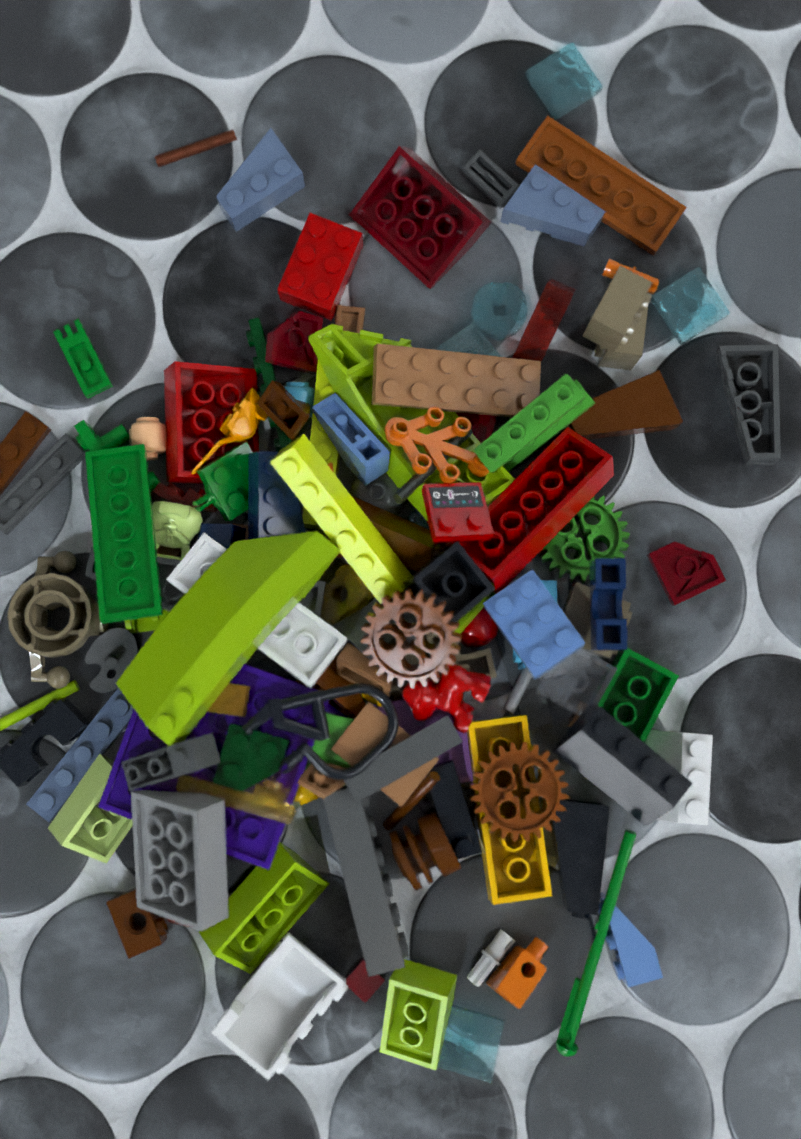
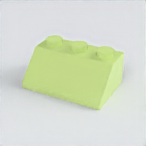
M99 753L48 829L61 846L107 864L133 826V821L98 807L114 764V760Z

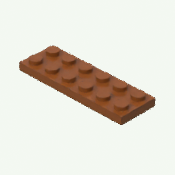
M548 115L516 159L515 164L529 173L534 165H537L606 211L602 219L603 223L653 256L687 208Z

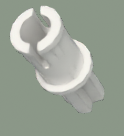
M500 929L487 948L481 950L483 955L467 975L468 980L479 987L495 965L500 967L501 964L499 962L516 941Z

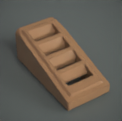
M347 643L337 657L336 674L354 684L367 683L376 686L390 697L393 681L388 683L387 676L384 673L377 675L376 673L379 668L375 665L369 666L370 660L352 644Z

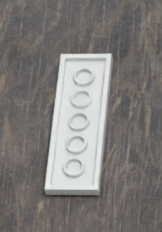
M203 533L166 580L186 594L227 549ZM298 603L258 649L309 688H312L346 644L348 638Z

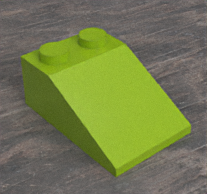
M404 959L405 967L394 970L389 979L379 1052L436 1071L454 1000L457 975Z

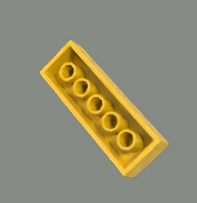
M527 715L472 721L467 730L472 772H482L483 768L479 765L478 761L488 763L490 760L487 752L489 751L495 756L498 755V745H501L505 751H508L509 742H514L516 749H519L523 741L527 743L528 751L531 749ZM514 764L513 772L517 782V789L513 790L512 794L519 798L520 817L524 818L525 810L521 801V793L525 792L526 788L519 785L518 766ZM534 765L527 767L524 772L525 779L528 782L536 779ZM498 771L494 777L495 784L497 786L507 784L509 780L507 771ZM472 774V783H478L479 779ZM473 789V793L477 794V790ZM538 796L530 800L529 807L532 812L540 810ZM504 801L499 807L500 815L503 817L509 816L513 812V803L511 801ZM476 813L487 895L492 905L551 897L552 890L543 827L540 828L541 838L530 832L528 842L524 840L522 834H519L517 841L513 842L510 832H508L504 839L499 837L500 828L491 833L488 830L491 821L482 824L479 820L484 813Z

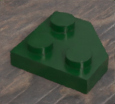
M230 723L220 756L221 763L217 766L213 783L242 792L280 771L278 770L279 764L286 757L290 743L289 739L254 730L253 734L249 736L241 728V725Z

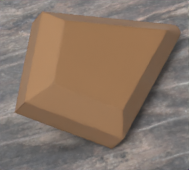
M326 763L333 768L345 769L344 767ZM310 764L298 780L299 785L322 799L346 785L344 780L324 776L312 764Z

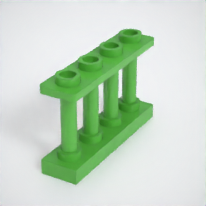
M565 374L477 446L474 452L489 472L493 473L503 466L510 473L592 407L595 401L578 380L573 381L568 374Z

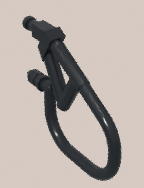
M355 683L282 699L267 700V703L241 728L250 736L255 729L271 718L272 725L275 728L317 741L331 739L323 702L354 694L370 695L385 709L388 717V728L383 739L358 763L345 769L333 768L327 765L307 743H303L296 750L292 749L291 753L280 762L278 770H281L286 764L288 767L281 773H288L300 761L302 762L305 756L315 769L324 776L345 780L361 774L379 754L389 748L396 737L399 723L397 710L393 702L382 690L371 684ZM312 705L316 727L285 718L283 711Z

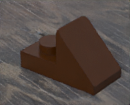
M271 381L256 403L290 439L296 437L310 417L311 405L296 400L277 381Z

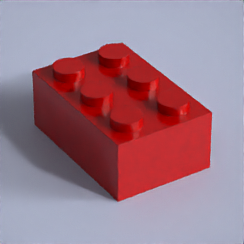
M309 213L277 289L280 301L332 321L337 305L341 301L363 248V233Z

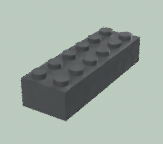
M344 785L324 798L323 801L368 976L371 977L405 967L404 957L409 956L405 933L398 932L397 927L401 926V918L397 903L391 904L389 898L393 896V887L389 873L383 874L382 871L386 861L382 845L375 844L374 837L378 836V830L374 815L368 816L366 807H370L369 796L356 803L347 785Z

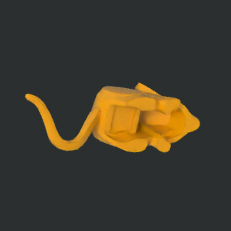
M254 388L248 391L240 404L236 403L232 409L234 411L233 415L229 414L219 430L227 438L219 440L197 464L191 474L194 475L221 445L243 442L250 439L255 434L260 421L266 420L268 415L256 404L260 396Z

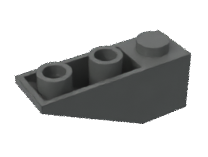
M213 733L140 755L121 763L129 791L219 764L221 760Z

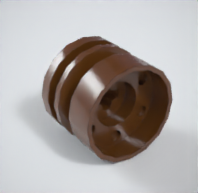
M435 811L417 819L420 833L414 835L407 824L402 826L407 838L405 841L401 840L396 830L389 833L395 860L403 876L412 884L415 891L423 888L418 874L423 873L429 885L434 883L431 868L435 866L444 877L462 869Z

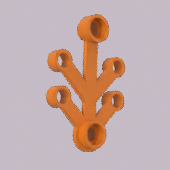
M430 407L425 415L410 421L401 417H394L385 425L384 431L387 441L394 446H402L412 462V469L418 474H425L433 462L440 473L439 477L443 483H455L460 475V471L454 464H448L443 454L468 463L469 471L477 477H484L489 473V470L474 452L445 442L457 436L465 437L471 429V422L465 417H458L453 425L428 435L418 432V430L427 426L437 427L440 425L444 418V412L439 407ZM431 414L435 415L438 419H434ZM415 444L423 446L427 454L419 453ZM418 461L423 462L425 466H421ZM446 471L452 473L453 477L448 476Z

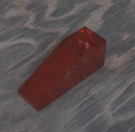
M552 278L548 280L512 358L542 362L575 293V289Z

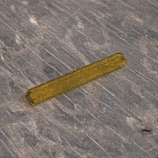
M181 775L176 786L178 792L202 793L224 800L225 806L286 824L292 823L296 813V808L292 805L227 788L188 775Z

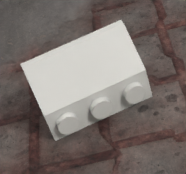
M663 730L650 731L645 744L693 783L677 805L656 820L708 825L713 735Z

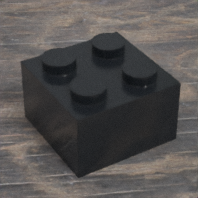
M458 541L446 546L403 582L407 588H411L413 596H417L419 591L423 589L425 599L428 600L434 593V603L436 605L445 601L444 613L454 611L452 618L449 620L450 622L459 621L495 589Z

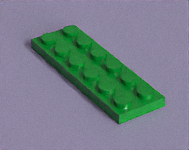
M140 444L85 452L100 622L104 624L163 615L145 445Z

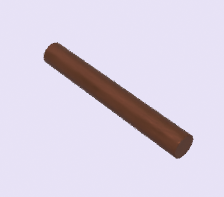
M232 129L154 157L158 167L236 141L237 139Z

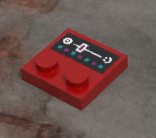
M481 482L424 484L421 491L433 542L490 540L494 533Z

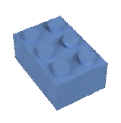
M533 569L483 603L485 610L534 680L585 646L582 637Z

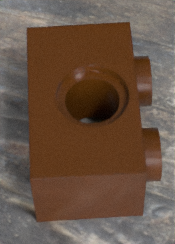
M136 887L114 896L106 902L128 959L160 946L167 940L166 934L169 933L164 917H159L157 914L137 907ZM139 912L146 917L147 922L145 926H139L135 923L134 913Z

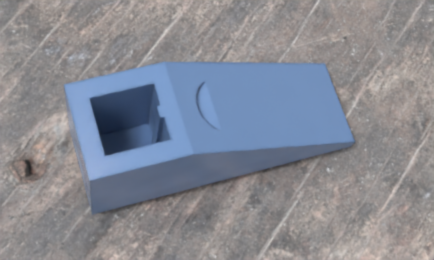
M603 892L600 893L599 916L606 896ZM615 906L609 931L606 935V942L609 950L614 949L617 961H613V967L617 979H622L629 988L663 978L655 948Z

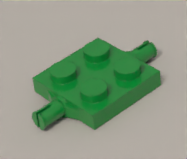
M247 441L241 442L197 470L204 483L206 492L205 495L193 501V506H197L195 509L198 512L213 504L218 508L225 521H231L248 509L249 454L253 452Z

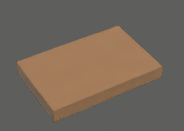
M368 702L331 750L349 765L354 766L383 739L388 728V717ZM398 726L396 737L389 748L409 738L411 735ZM436 757L380 790L402 807L439 758Z

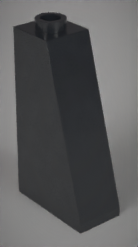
M564 799L560 800L559 804L563 805L566 811L557 810L555 813L561 821L550 820L563 903L568 912H572L571 916L589 919L590 914L598 915L610 806L603 803Z

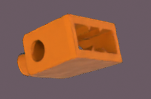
M536 936L526 949L515 946L503 960L500 967L498 966L489 977L486 984L505 1001L520 1010L547 970L540 960L549 950V947ZM526 963L525 970L521 972L522 965Z

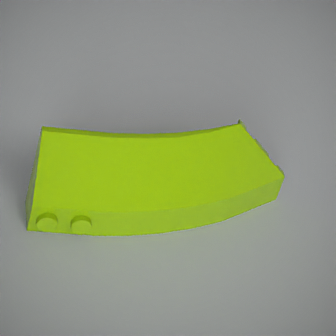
M330 324L309 335L308 340L334 392L390 452L389 467L386 473L400 489L416 472L412 469V462L402 446H394L387 441L384 431L385 425L391 418L401 417L410 421L425 415L428 410L372 405L373 357L376 344L412 347V340L400 338L399 341L383 338V334L365 330L355 333L343 330V326ZM443 411L444 418L439 426H427L418 430V432L428 435L453 425L459 416L456 412ZM431 414L434 419H438L435 415ZM472 433L459 447L474 452V449L481 443ZM415 444L419 453L427 454L423 446ZM450 456L446 459L448 464H454L460 471V475L455 483L481 482L487 507L515 480L503 466L493 473L489 472L484 477H477L469 471L468 463ZM418 461V463H419L421 466L424 465L423 462ZM437 469L407 498L427 521L421 490L424 484L443 483ZM446 471L448 476L453 477L452 473Z
M318 531L235 541L175 605L116 682L144 724L168 746L185 741L237 672L299 601L306 597L341 550Z

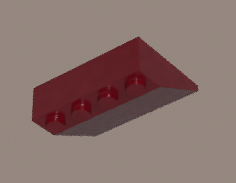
M402 146L397 148L349 214L350 217L429 289H432L464 256L492 223L412 149Z

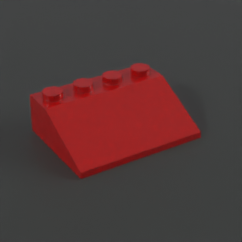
M175 361L164 370L167 482L203 483L197 471L194 475L191 473L219 440L227 438L219 429L229 414L233 415L234 411L232 409L236 403L240 404L251 388H254L257 392V373L255 369ZM258 427L255 434L246 440L252 452L259 451ZM241 442L221 445L199 469Z

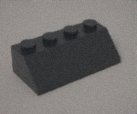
M590 703L553 750L644 826L649 825L673 809L693 784L603 708Z

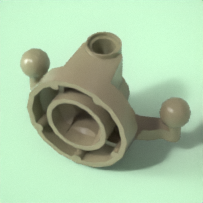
M66 550L58 552L54 557H38L35 576L23 583L13 595L7 614L10 632L16 642L29 651L31 682H48L51 687L56 689L67 686L71 678L70 673L64 666H55L48 672H45V657L55 658L69 655L82 647L89 636H99L108 627V623L102 624L100 622L98 602L91 598L85 587L68 576L50 573L51 567H55L61 573L71 572L75 568L77 563L76 557L72 552ZM58 607L70 609V619L67 626L60 631L47 627V609L51 611Z

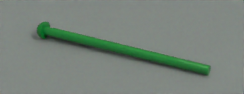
M625 830L601 913L598 922L594 926L597 934L590 947L581 979L575 978L556 1040L558 1052L565 1057L575 1055L579 1049L578 1045L574 1042L637 833L630 830Z

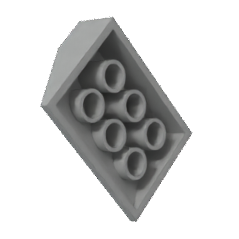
M132 791L137 907L199 931H204L228 918L224 800L202 793Z

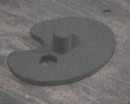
M121 627L106 630L97 636L86 652L85 663L98 664L101 667L98 674L89 683L91 689L95 692L107 693L117 689L116 682L137 655V643L129 630ZM110 669L116 671L115 676L112 678L107 677V672Z

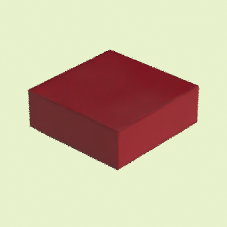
M364 958L345 978V984L364 1003L369 1000L385 981V977L381 974L368 976Z

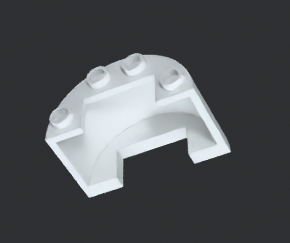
M287 933L283 938V942H279L249 978L211 1033L269 1080L275 1072L280 1075L291 1060L288 1054L292 1044L298 1037L302 1040L306 1037L313 1027L311 1020L315 1015L319 1014L322 1016L333 999L338 1002L348 988L345 984L346 979L294 936Z

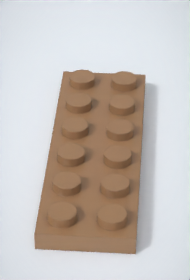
M376 344L373 357L372 405L426 410L435 406L439 407L442 411L514 417L540 395L541 361Z

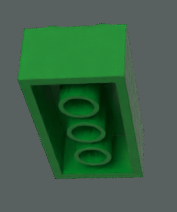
M627 648V650L618 651L591 704L603 708L645 743L679 675Z

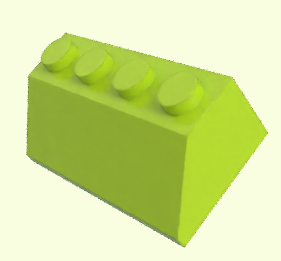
M280 842L271 868L268 870L256 866L228 898V918L204 931H199V934L214 956L251 974L325 890L329 883L296 852Z

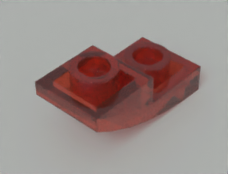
M160 482L153 491L168 502L189 505L191 507H197L193 506V501L206 494L201 488L198 493L190 488L186 495L182 497L184 494L183 490L172 483L165 486ZM211 504L201 512H216L218 508Z

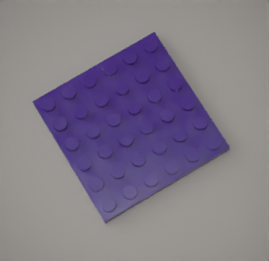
M244 664L229 683L250 686L246 717L206 712L185 741L213 733L220 757L230 723L241 726L247 724L252 716L267 703V700L282 699L319 690ZM327 700L326 702H323V703H324L325 712H326V709H327V707H328V704H329V701H330V700ZM312 705L283 711L285 718L316 727ZM134 709L98 805L101 809L131 820L132 791H129L121 762L168 747L163 740L144 724ZM271 718L255 729L289 739L290 743L286 756L291 753L292 749L296 750L303 743H307L313 749L316 741L273 727ZM304 756V760L300 761L295 768L288 773L282 774L281 772L288 767L285 764L282 770L242 792L213 783L218 764L135 790L202 793L223 799L226 854L269 870L300 786L298 780L305 772L308 760Z

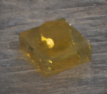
M266 779L265 783L260 782L255 785L253 797L284 805L287 802L290 790L284 789L283 783Z

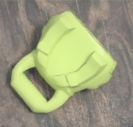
M155 501L152 504L156 551L160 545L169 548H180L181 557L157 553V557L182 560L190 551V542L200 532L201 523H203L201 513L195 507L189 505Z

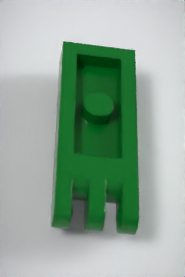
M78 318L74 320V325L78 331L73 332L68 323L63 326L68 336L63 337L59 329L54 330L53 333L85 397L89 399L113 387Z

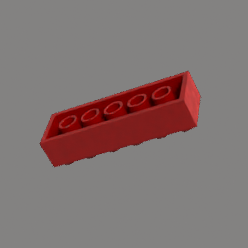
M567 427L487 507L494 533L490 540L458 542L494 586L495 589L492 592L497 594L503 590L614 476L613 456Z

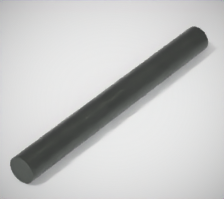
M470 429L465 437L457 436L450 439L447 443L459 447L472 434V430ZM432 462L431 467L425 474L415 473L393 495L394 500L402 504L437 469Z

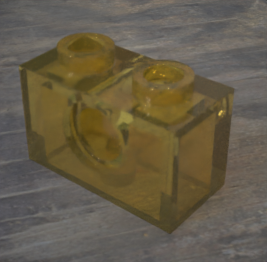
M349 564L341 566L335 573L336 577L329 583H326L321 619L330 626L367 606L375 598ZM345 587L347 590V597L342 602V600L340 599V592Z

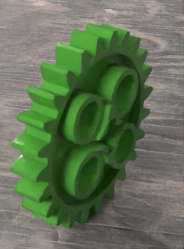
M602 496L598 501L594 500L593 497L577 513L581 534L584 537L587 536L585 547L591 560L586 559L581 537L576 538L579 528L574 517L567 523L571 530L565 533L559 532L540 551V553L545 552L541 559L542 563L552 562L549 567L550 572L556 568L560 569L558 578L561 579L567 573L571 583L576 576H580V581L584 584L587 576H590L589 562L593 559L625 557L620 551H627L629 545L623 541L629 538L630 533L621 530L625 529L628 523L627 521H618L623 512H612L615 505L614 502L607 506L604 505L605 496ZM593 515L598 519L599 523L590 525L584 520V517ZM601 541L606 544L607 550L599 552L594 549L593 543ZM574 549L579 553L580 557L574 560L569 559L565 555V551Z

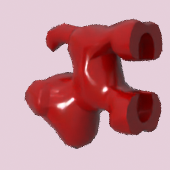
M447 664L449 672L447 675L441 673L438 684L429 677L426 687L421 684L420 680H417L415 687L412 689L408 681L402 690V696L411 708L415 719L426 721L436 709H439L453 716L455 729L463 734L468 730L474 716L471 714L474 707L463 701L464 692L471 691L472 697L482 703L491 686L490 676L467 671L458 664Z

